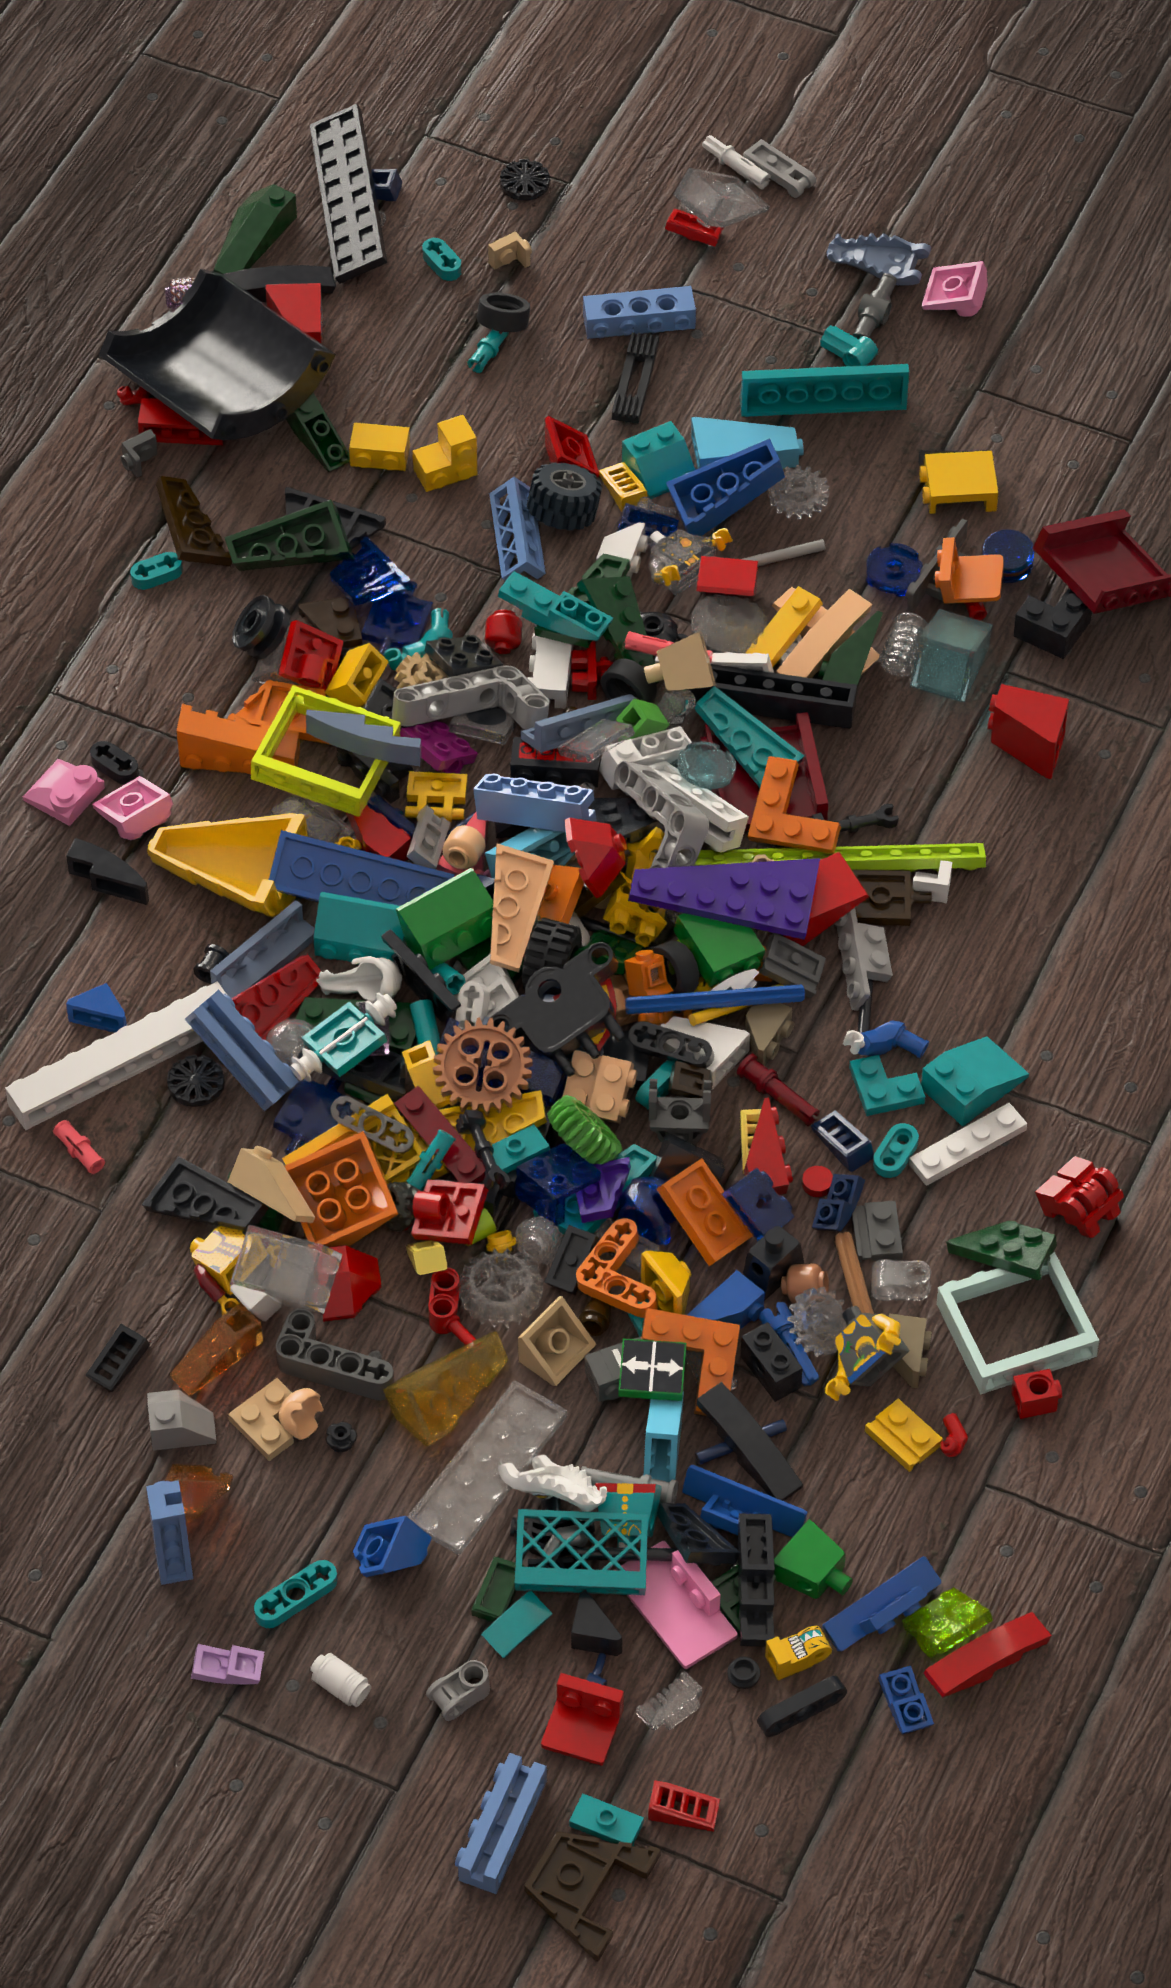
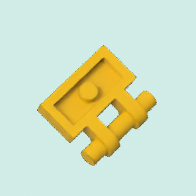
M409 771L407 802H417V806H406L405 817L416 818L420 810L427 803H444L443 808L430 807L434 810V814L437 817H444L449 822H452V820H464L465 809L453 808L454 804L466 803L468 775Z

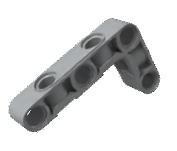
M505 665L397 689L393 697L392 720L401 722V726H413L501 706L526 730L535 727L536 721L548 718L550 701L519 669Z
M627 761L620 762L614 773L615 784L626 795H630L636 800L637 805L653 819L662 823L665 828V835L650 868L694 866L709 830L708 817L651 767Z

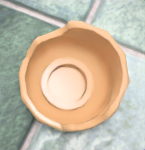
M302 1388L291 1393L282 1403L279 1411L280 1423L285 1430L298 1440L308 1438L318 1428L315 1414L318 1411L323 1412L324 1410L320 1402V1395L310 1388Z

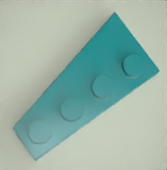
M713 686L696 703V712L759 788L761 787L769 756L797 760L798 764L802 762L804 758L802 753L717 687Z
M636 1144L619 1153L615 1159L629 1157L631 1165L630 1173L616 1209L652 1173L657 1159L656 1155ZM575 1188L569 1192L563 1190L554 1196V1202L546 1207L541 1205L533 1210L535 1219L563 1235L568 1225L593 1234L608 1219L582 1223Z

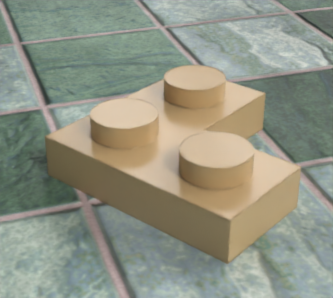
M278 1378L228 1413L229 1421L268 1461H271L294 1443L293 1436L277 1421L282 1403L292 1393Z

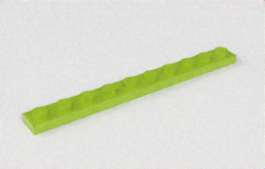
M983 843L836 847L835 853L840 852L852 870H904L914 872L918 869H933L939 871L941 861L952 862V868H963L965 870L986 868V854ZM799 848L731 849L721 853L714 850H700L694 866L752 862L756 855L763 854L774 861L820 858L821 860L833 854Z

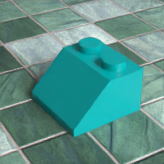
M672 421L622 441V462L626 463L644 485L649 500L669 492L666 482L696 470L685 439Z

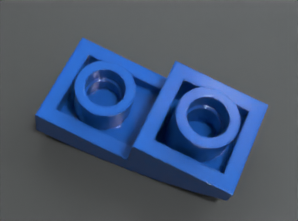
M911 1665L879 1675L878 1679L886 1701L902 1735L934 1725L924 1694L919 1691Z

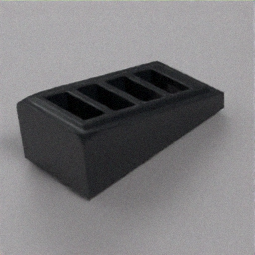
M120 1324L86 1373V1377L113 1392L149 1348L148 1340L125 1325ZM127 1341L133 1345V1348L130 1350L122 1344ZM118 1350L127 1356L123 1360L114 1353ZM109 1359L120 1365L118 1370L106 1364ZM104 1369L112 1374L113 1377L109 1380L100 1375L99 1371Z

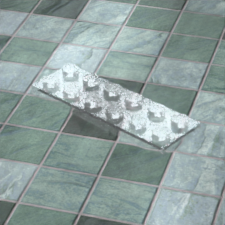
M514 1380L407 1517L432 1537L431 1540L460 1556L512 1489L502 1480L498 1467L502 1464L512 1463L520 1473L525 1472L532 1463L533 1458L540 1453L567 1418V1410Z

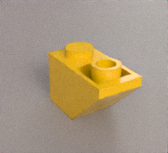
M426 1041L403 1051L402 1054L415 1088L419 1086L438 1109L450 1104L451 1095L442 1097L441 1090L444 1086H436L435 1079L439 1076L433 1074V1067L438 1064L434 1063L433 1057L437 1054L431 1041Z

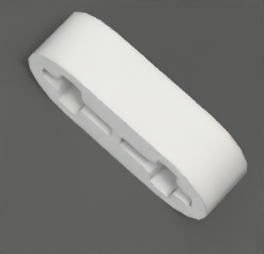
M469 981L461 987L458 997L461 1007L456 1011L455 1025L461 1030L465 1029V1020L474 1022L476 1026L477 1018L480 1017L483 1022L484 1016L487 1017L490 992L484 984ZM476 991L480 993L479 999L473 1000L469 998L470 992Z

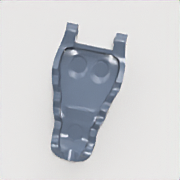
M870 233L868 237L859 235L858 239L855 240L853 238L843 239L840 234H836L834 240L829 243L827 258L831 262L851 265L866 271L879 279L885 273L891 274L897 279L896 285H915L920 283L922 277L921 272L915 269L917 261L929 256L931 246L926 243H911L896 235L888 237L886 234H882L879 238H876L873 233Z

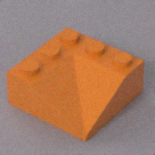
M364 1131L284 1166L315 1216L313 1223L300 1222L313 1253L314 1249L351 1246L399 1214L376 1154Z

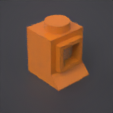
M641 950L635 953V957L624 961L629 995L636 997L664 995L674 991L667 981L663 955L655 954L653 950Z

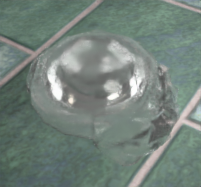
M539 1216L527 1219L516 1228L515 1238L518 1252L524 1260L532 1264L541 1263L547 1265L553 1263L562 1242L563 1234L554 1225L553 1221H549L548 1218L544 1219V1217Z

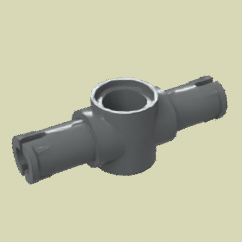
M888 273L883 274L876 289L870 295H863L858 308L860 322L853 337L857 339L863 336L870 338L873 330L879 324H886L891 312L892 302L890 296L897 283L896 277Z

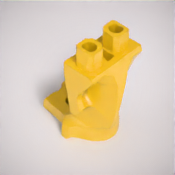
M655 827L642 841L631 844L627 843V849L632 856L628 857L626 874L620 871L627 882L612 893L603 916L604 920L610 922V931L618 935L625 934L626 931L636 934V943L644 947H648L652 941L654 942L666 926L667 922L664 920L666 909L651 906L654 909V912L648 909L650 905L628 901L634 870L649 869L657 854L651 851L659 850L665 833L658 827Z

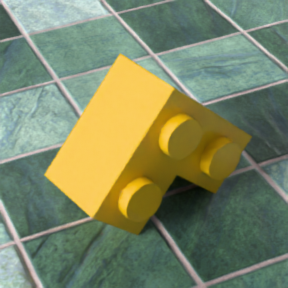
M464 415L437 423L438 442L412 450L413 470L426 492L478 475L477 437Z

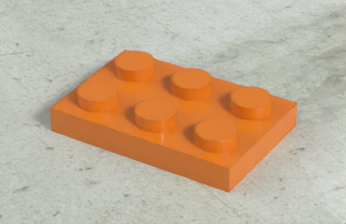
M702 1158L657 1188V1191L708 1266H711L754 1236V1233Z

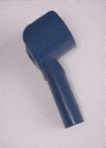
M600 1653L598 1655L595 1668L592 1673L588 1674L586 1680L607 1686V1680L600 1677L607 1657L605 1654Z

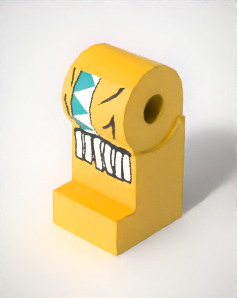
M811 1626L803 1629L798 1634L781 1640L779 1637L767 1640L765 1657L777 1680H781L825 1660L831 1654L832 1648L819 1626Z

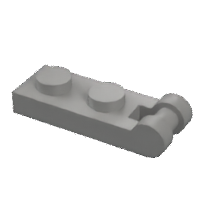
M762 139L743 153L744 158L771 175L770 179L786 188L788 193L794 198H798L804 193L805 188H810L816 183V177L811 171Z
M425 805L416 817L418 822L407 857L416 865L435 869L438 865L450 822L444 817H437L434 814V810Z

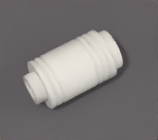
M332 1653L318 1656L311 1666L310 1671L313 1672L311 1679L348 1706L354 1705L358 1707L371 1690V1685L368 1684L366 1677Z

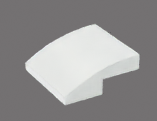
M490 954L463 974L466 983L475 981L484 984L488 988L490 999L487 1017H491L519 997L507 970L490 964ZM476 991L470 992L469 998L473 1000L479 999L480 993ZM459 993L454 995L457 1000ZM469 1022L471 1026H475L474 1022Z

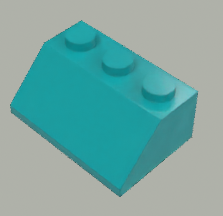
M321 892L313 937L315 956L352 962L356 958L368 956L386 958L393 961L391 956L395 952L383 942L381 935L391 929L407 946L396 912V908L399 906Z

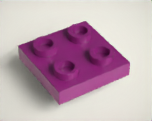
M440 721L401 728L400 737L421 739V758L438 773L459 774L463 766L474 763L478 755L466 740L459 738L449 730L448 725Z

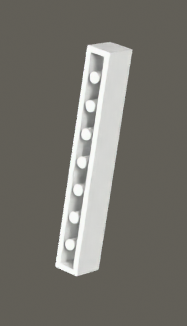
M218 981L209 986H204L197 992L183 999H178L169 1006L150 1013L143 1019L129 1026H124L117 1032L103 1039H98L77 1052L68 1054L64 1059L50 1066H44L36 1073L24 1079L14 1081L5 1088L8 1106L26 1131L202 1042L203 1040L186 1022L185 1018L218 989L223 994H226Z

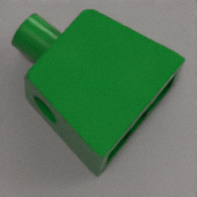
M810 1519L774 1558L775 1580L814 1599L819 1598L828 1587L844 1595L853 1582L851 1577L842 1572L845 1567V1552Z

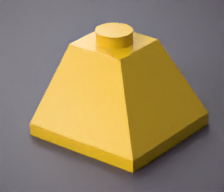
M645 1251L641 1253V1283L651 1287L656 1292L658 1309L685 1315L691 1277L690 1269L683 1261L679 1262L674 1254L670 1252Z

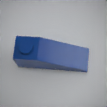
M736 1270L687 1315L740 1325L741 1329L751 1320L756 1321L760 1313L765 1309V1292Z

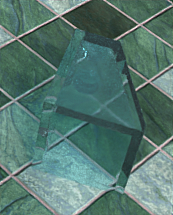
M939 609L920 635L910 687L965 702L988 651L993 625Z

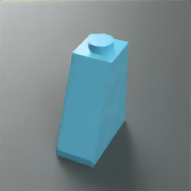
M684 1392L682 1401L650 1400L645 1438L644 1476L648 1474L651 1475L652 1479L670 1482L672 1479L676 1480Z

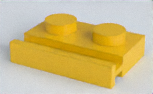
M899 1398L879 1413L874 1421L868 1422L865 1425V1432L909 1472L913 1470L917 1463L920 1464L940 1447L941 1441H943L939 1434Z

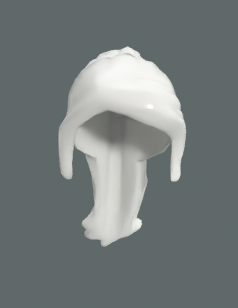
M368 956L353 959L351 963H360L359 966L345 972L333 974L328 970L321 971L319 979L316 980L325 995H329V993L344 995L359 993L363 999L375 1003L377 1001V993L383 996L387 994L391 998L401 989L402 975L393 961L386 958ZM366 1001L356 1002V1006H364Z

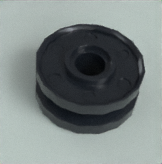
M260 595L255 597L244 608L236 621L232 634L234 646L242 651H247L251 657L258 660L269 656L278 647L286 634L290 621L288 608L278 603L275 604L274 600L268 596Z

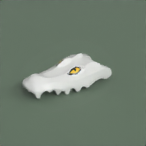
M539 1455L533 1458L532 1466L534 1470L520 1473L512 1463L502 1464L498 1467L502 1480L513 1489L531 1493L543 1500L554 1496L572 1503L584 1512L593 1511L603 1504L607 1497V1488L605 1486L600 1487L599 1491L595 1485L592 1486L591 1476H587L585 1470H580L579 1466L573 1467V1464L559 1466L553 1463L546 1455Z

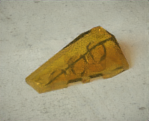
M493 1331L405 1375L383 1390L395 1418L425 1446H430L454 1430L458 1425L457 1420L465 1410H469L475 1403L474 1398L483 1387H487L509 1359L497 1331Z

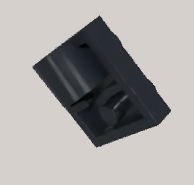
M465 635L459 638L443 637L438 640L426 641L425 652L448 677L503 666V663L474 635Z

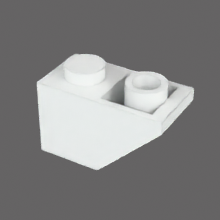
M639 522L605 536L596 560L603 553L630 559V569L626 576H630L631 579L633 573H638L641 563V552L645 553L647 550L649 536L645 535V523Z

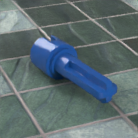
M778 1302L776 1304L777 1316L773 1315L771 1309L766 1308L760 1313L759 1319L762 1325L767 1322L771 1325L802 1366V1385L811 1386L819 1380V1375L795 1333L798 1324L785 1302Z

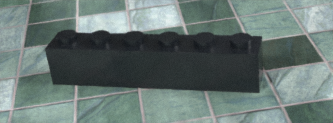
M711 664L716 682L715 687L751 715L796 721L797 713L808 712L810 723L852 728L856 708L857 685ZM713 686L680 690V704L685 705V700H689V706H696V703Z

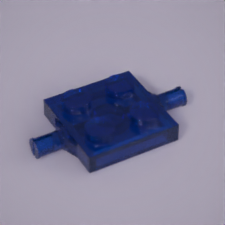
M407 580L402 593H389L378 590L362 629V640L381 644L379 652L384 657L385 651L390 648L397 647L403 649L404 646L421 641L430 619L431 612L433 611V602L421 600L413 596L417 588V583L414 581L411 583L410 580Z
M332 1076L326 1085L319 1084L313 1080L310 1082L305 1079L299 1080L273 1121V1128L286 1133L292 1139L284 1150L286 1155L338 1124L331 1115V1105L338 1097L345 1096L337 1091L343 1081H338ZM350 1103L337 1107V1110L340 1112V1118L344 1119L346 1115L350 1116L352 1114Z

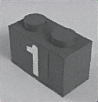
M623 1342L585 1355V1374L598 1402L619 1398Z

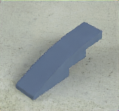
M317 710L306 711V733L359 755L387 762L420 766V738L393 736V727L365 724V715Z

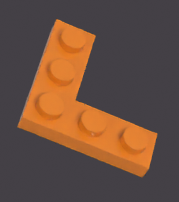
M769 756L748 832L749 840L834 854L841 830L839 822L787 815L786 812L799 764L797 760Z
M650 1308L646 1309L641 1340L686 1343V1350L703 1353L694 1414L705 1415L697 1406V1399L720 1382L731 1391L740 1325Z

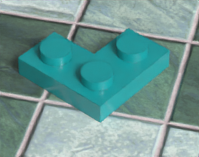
M879 1055L850 1061L849 1069L866 1116L925 1104V1094L917 1073L887 1079Z

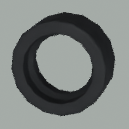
M488 293L479 299L477 321L482 326L491 330L508 333L519 332L528 327L530 303L525 299L507 293Z
M618 659L613 662L602 675L600 681L602 690L609 700L631 694L638 700L651 703L656 698L658 691L656 682L648 684L644 667L629 659ZM625 683L630 685L633 690H631Z
M669 941L651 949L655 954L664 956L667 981L674 990L667 994L691 993L696 990L699 984L698 965L687 946L679 941ZM667 959L675 970L677 983L668 970Z

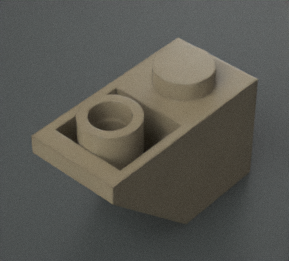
M782 1003L752 1005L746 1014L745 1031L750 1033L752 1053L758 1056V1061L764 1066L769 1059L773 1060L776 1057L783 1037L788 1038L793 1030L794 1022L792 1021L791 1007Z
M889 1314L890 1318L900 1323L899 1337L909 1349V1352L893 1367L911 1388H918L919 1377H926L928 1358L922 1357L923 1350H930L932 1332L926 1331L927 1318Z

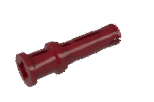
M752 1053L739 1065L736 1072L740 1078L745 1077L753 1083L759 1093H768L807 1126L816 1121L813 1115L818 1117L820 1110L813 1107L779 1080L777 1071L765 1067L758 1061V1056Z

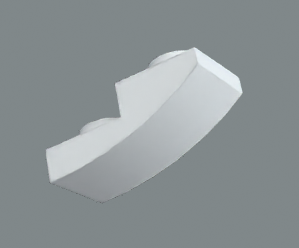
M751 969L738 973L724 980L711 991L753 988L757 984L754 978L759 972L756 969Z

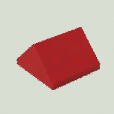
M547 416L545 418V447L550 463L574 464L589 470V473L594 474L598 478L600 474L587 435Z
M701 556L696 591L754 596L757 592L758 561Z

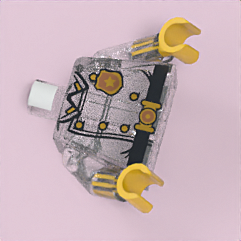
M725 528L719 529L710 537L689 534L682 529L676 530L668 537H665L659 531L653 532L647 541L648 545L652 547L649 562L652 582L655 584H665L675 596L698 581L701 556L716 557L717 549L723 551L726 548L725 543L733 541L728 530Z

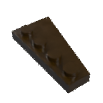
M159 476L156 487L178 560L231 567L232 559L230 553L226 552L222 546L224 543L220 534H215L211 529L212 521L207 514L205 515L200 511V502L187 481L180 478Z

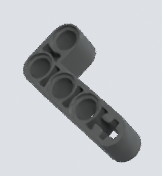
M296 1309L288 1315L276 1342L277 1365L281 1372L374 1400H385L391 1397L395 1386L394 1371L389 1362L316 1341L315 1318L311 1311L307 1309ZM295 1353V1355L288 1356L286 1354ZM320 1361L325 1362L324 1364H315ZM354 1370L352 1373H346L345 1371Z

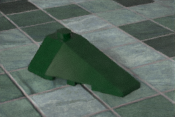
M274 184L253 192L237 209L215 264L214 272L225 274L250 269L297 218L296 194Z

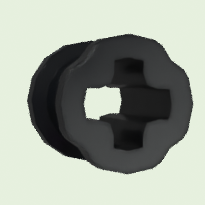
M215 944L206 946L202 961L193 968L195 976L209 984H212L210 970L229 955L224 948Z

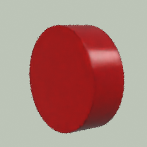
M812 1166L803 1174L802 1187L810 1196H826L829 1194L833 1175L826 1167Z

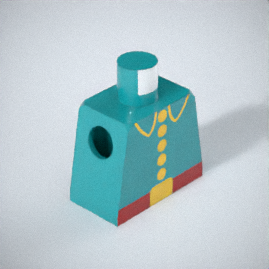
M595 1483L599 1491L600 1487L605 1486L607 1488L606 1500L598 1506V1512L648 1514L647 1538L653 1536L662 1491L661 1485ZM600 1521L601 1532L605 1536L611 1529L603 1521ZM610 1521L614 1526H616L619 1523L615 1521ZM627 1522L619 1531L631 1543L641 1534V1523ZM616 1534L611 1536L617 1537V1548L627 1547Z

